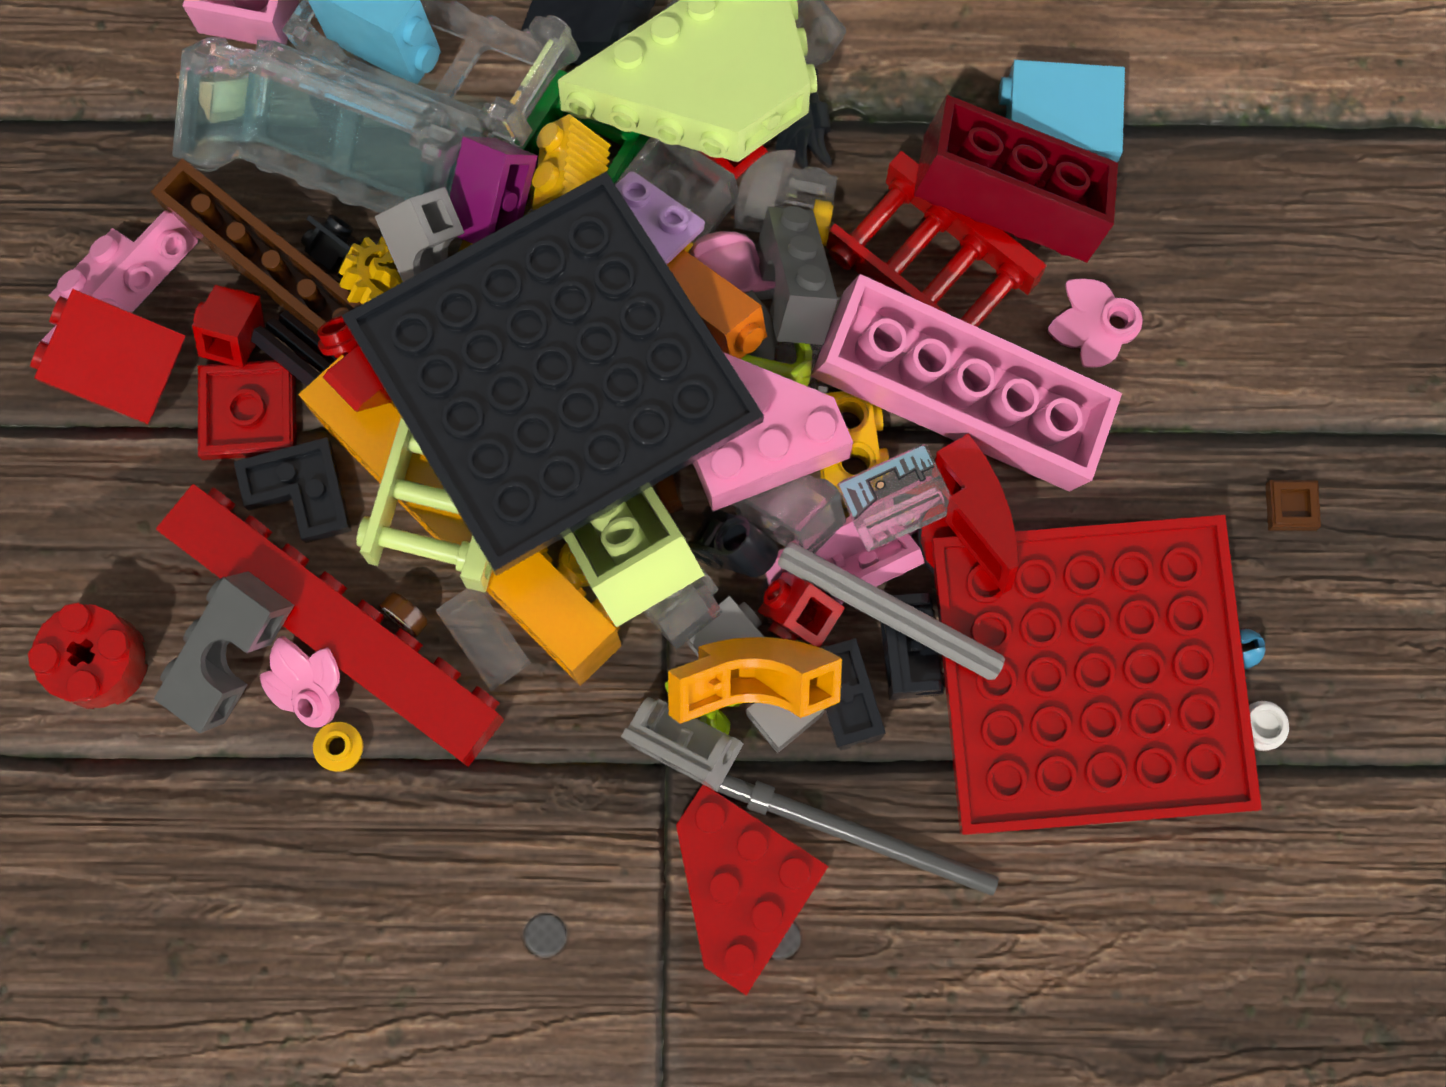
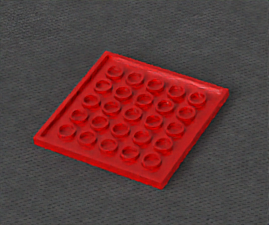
M1225 515L1015 531L1019 566L1013 587L1005 594H1003L957 536L933 538L931 540L939 621L1003 655L1005 658L999 675L993 680H988L942 655L960 835L1262 810Z

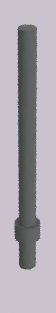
M726 775L718 790L721 794L748 803L747 809L763 815H766L767 811L985 894L993 896L997 888L999 877L775 793V787L763 782L756 781L754 785Z

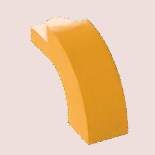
M745 637L708 643L698 647V660L668 670V715L681 724L725 706L738 703H765L784 708L802 718L840 703L842 658L810 644L780 638Z

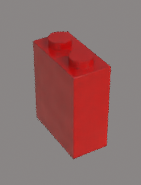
M72 289L68 299L60 296L49 320V323L57 325L49 343L40 341L30 364V367L37 369L34 379L149 426L186 336L75 289Z

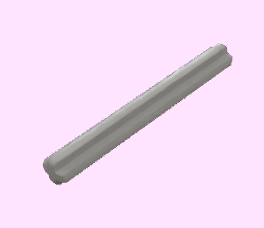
M789 542L778 560V565L782 569L980 676L993 680L1003 668L1005 661L1003 655L805 548Z

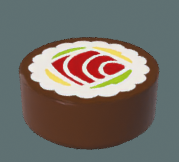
M391 592L379 605L380 609L391 621L413 637H417L428 625L425 615L409 600L396 592Z

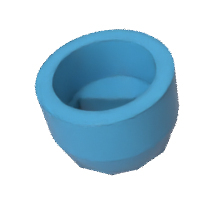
M1240 629L1241 644L1253 641L1256 649L1243 652L1244 669H1249L1260 663L1266 651L1265 642L1259 633L1251 629Z

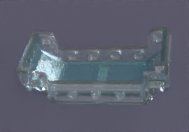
M207 37L182 49L172 156L185 159L197 170L206 172L216 171L219 167L225 166L239 157L254 163L258 169L264 172L282 174L296 180L302 187L320 189L337 196L345 204L360 205L380 214L412 197L443 187L446 188L450 196L462 139L466 135L461 129L452 128V131L447 126L449 113L440 104L276 41L257 40L256 51L251 49L240 50L227 44L226 38Z

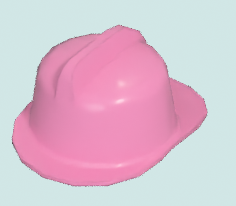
M718 231L708 233L693 243L689 254L742 292L748 293L751 290L753 292H760L775 288V282L762 281L759 269L760 260L754 242L745 234L734 231Z

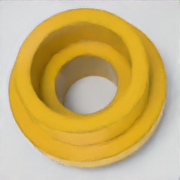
M333 722L325 725L316 734L313 742V753L317 762L325 769L334 772L346 771L355 766L360 760L364 748L363 739L358 730L344 722ZM338 737L343 738L345 741L344 751L338 755H332L329 750L331 741Z

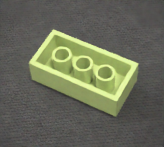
M652 487L564 537L592 590L616 627L704 576L683 535Z

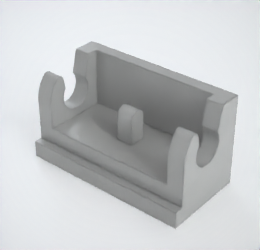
M647 697L643 701L628 729L625 728L621 735L635 749L718 792L743 746L740 740L696 718L680 724L668 715V704L660 699L655 700L651 697Z

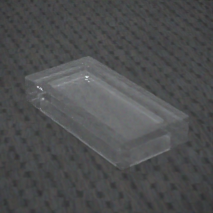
M467 588L436 609L446 627L491 691L531 664L483 592Z

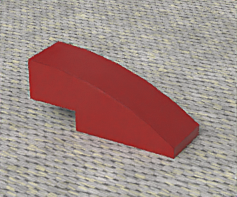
M968 433L937 451L932 477L950 498L945 522L1003 594L1012 589L1019 566L1017 538L1012 515L996 474L986 456Z

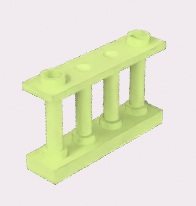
M401 418L371 517L364 516L357 533V546H361L360 552L368 564L376 566L379 564L384 547L456 565V570L461 571L460 577L466 588L486 593L492 568L473 537H471L470 542L463 541L459 545L390 528L398 499L459 514L445 490L404 480L412 453L424 454Z

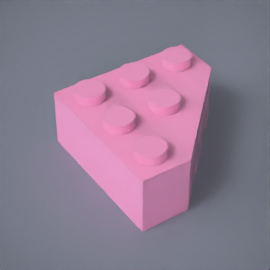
M724 353L762 411L764 420L761 424L693 462L712 511L850 458L853 440L834 397Z

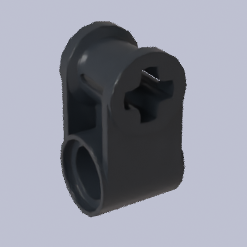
M711 506L704 508L702 514L705 518L693 541L686 542L696 560L716 569L724 568L749 577H759L772 568L778 556V547L775 541L743 516L729 514L720 509L712 511Z

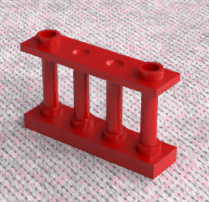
M900 151L889 163L885 183L890 191L849 235L837 224H834L829 229L827 248L832 259L846 270L852 268L861 275L945 313L947 312L937 305L938 301L975 260H984L996 270L997 278L960 318V320L975 327H978L1011 289L1019 288L1029 295L1040 282L1047 265L1003 230L986 223L976 222L968 216L942 206L933 205L924 199L914 196L919 164ZM903 203H911L924 213L925 220L894 255L884 263L864 246ZM939 231H947L960 241L961 249L921 292L904 279L901 274Z

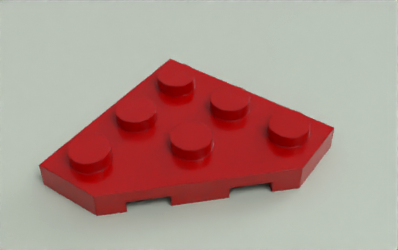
M702 785L676 824L703 965L704 968L747 996L829 866L713 789Z

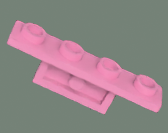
M167 210L163 211L135 242L112 228L106 235L98 238L92 244L89 253L74 269L69 270L59 279L57 287L48 296L57 302L60 296L68 299L72 289H75L132 313L190 252L198 240L174 214ZM57 325L51 329L42 341L50 342Z
M927 478L870 506L856 520L851 515L795 544L877 587L925 563L920 547L910 535L918 531V523L926 508L941 496L938 484L933 478ZM785 548L778 551L776 562L765 573L769 586L780 577L783 571L792 574L778 565V560ZM831 595V597L839 604L844 603V601Z

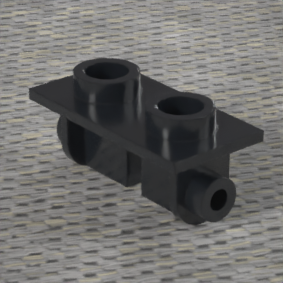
M331 214L328 218L308 215L307 220L315 225L316 228L315 230H307L301 239V243L305 246V252L330 271H335L340 261L345 259L351 246L354 243L361 246L362 243L351 235L354 229L342 219ZM340 273L337 275L340 279H342L343 275H341Z

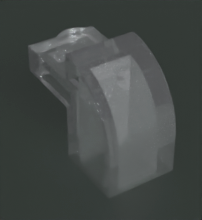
M777 150L759 157L748 167L742 178L735 206V228L761 233L768 206L785 208L788 203L814 209L816 199L832 202L833 205L838 176L829 175L828 172L817 167H806L803 170L795 168V150Z

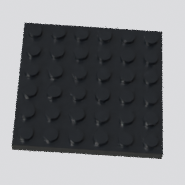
M607 171L342 315L346 326L496 576L749 431L764 420L762 411Z

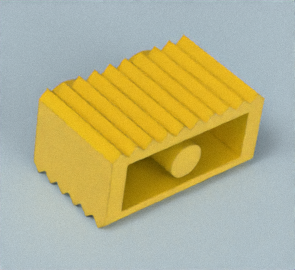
M570 114L545 125L538 134L537 146L540 148L538 166L532 177V185L535 187L533 210L544 206L609 169L606 165L609 162L607 157L610 155L608 149L611 145Z

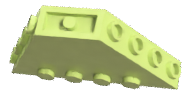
M679 0L558 79L561 111L568 112L580 119L588 118L609 124L621 131H633L657 138L669 145L677 144L701 151L713 158H725L739 162L808 114L810 93L817 92L815 67L813 64H806L804 58L808 54L806 32L804 27L797 28L795 20H798L797 0Z

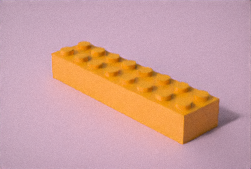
M341 355L298 395L319 423L381 484L401 416L393 403L356 412L323 379L326 371L344 357ZM413 452L404 480L444 490L425 456ZM398 499V503L433 538L459 545L463 541H471L472 535L459 514ZM547 547L497 576L492 570L486 592L579 686L622 646L617 633L621 629L620 626L616 627L598 598L592 603L585 598L587 594L581 587L583 585L582 582L566 565L562 563L556 569L551 564L553 559L548 555Z

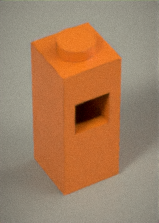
M684 249L667 264L724 353L741 359L746 354L754 352L762 341L767 338L762 306Z

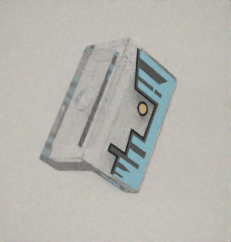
M926 444L918 445L840 481L837 485L855 528L868 552L946 517L950 499L948 488Z

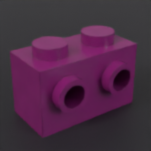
M463 136L449 196L464 230V234L458 236L459 238L474 244L523 217L537 155L496 138Z

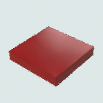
M277 361L246 362L244 368L229 364L198 365V457L201 460L248 458L297 445L296 377Z

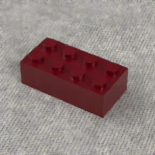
M946 95L924 135L914 196L924 199L933 205L942 206L968 216L976 222L986 223L1009 232L1020 239H1027L1055 250L1061 255L1070 256L1087 263L1114 225L1118 162Z

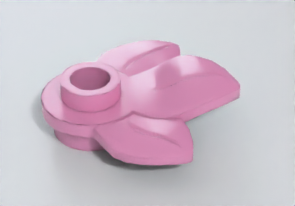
M1091 279L1067 281L1065 288L1072 308L1066 310L1053 320L1048 327V333L1063 346L1081 348L1080 358L1083 367L1095 368L1105 366L1116 359L1122 344L1132 341L1139 334L1143 323L1142 314L1132 301L1124 298H1115L1112 291L1103 282ZM1110 318H1121L1125 322V327L1122 329L1113 327L1110 323Z
M285 636L277 638L270 653L271 670L260 674L261 685L266 695L280 709L295 712L300 721L312 728L325 726L333 720L339 709V696L336 688L340 682V674L332 652L329 648H324L309 657Z

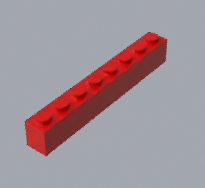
M192 484L156 527V530L219 578L249 571L294 604L282 625L316 652L329 648L341 671L469 767L504 722L502 716L495 711L500 702L479 686H476L470 692L456 682L461 673L439 656L432 664L418 652L423 645L402 628H399L394 635L380 625L385 616L363 599L355 606L342 595L348 588L329 573L324 571L318 578L307 570L305 566L310 560L293 546L286 543L282 549H279L271 543L268 538L273 532L251 515L245 521L234 515L231 510L236 504L217 489L212 487L206 494L196 485Z

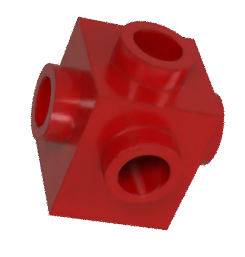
M783 571L780 577L767 588L764 602L757 612L772 622L768 630L780 639L793 641L799 639L820 648L845 607L829 597L825 591Z

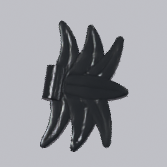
M815 68L816 77H817V82H818V69ZM817 92L810 93L809 113L777 135L775 156L778 169L783 167L785 157L789 151L796 164L803 171H808V147L820 163L828 168L832 167V160L824 142V134L832 130L828 103L820 102Z

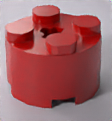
M73 603L62 607L61 610L54 613L41 625L33 641L32 648L28 652L29 667L34 671L37 681L49 694L86 709L104 708L114 703L118 705L125 702L139 689L147 673L148 665L145 664L146 651L143 645L145 641L142 634L127 620L93 604ZM92 652L95 654L92 662L88 664L86 663V660L88 655Z

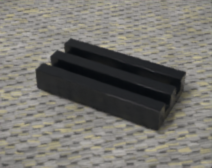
M287 310L280 313L278 321L273 317L267 321L265 328L260 325L253 330L251 341L306 386L338 359L334 355H323L318 347L319 336Z

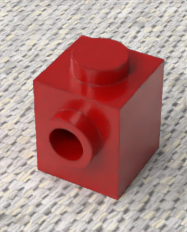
M214 285L205 302L201 301L198 304L194 314L192 328L198 357L244 368L256 345L251 341L253 330L260 325L265 328L260 296L243 290H234Z

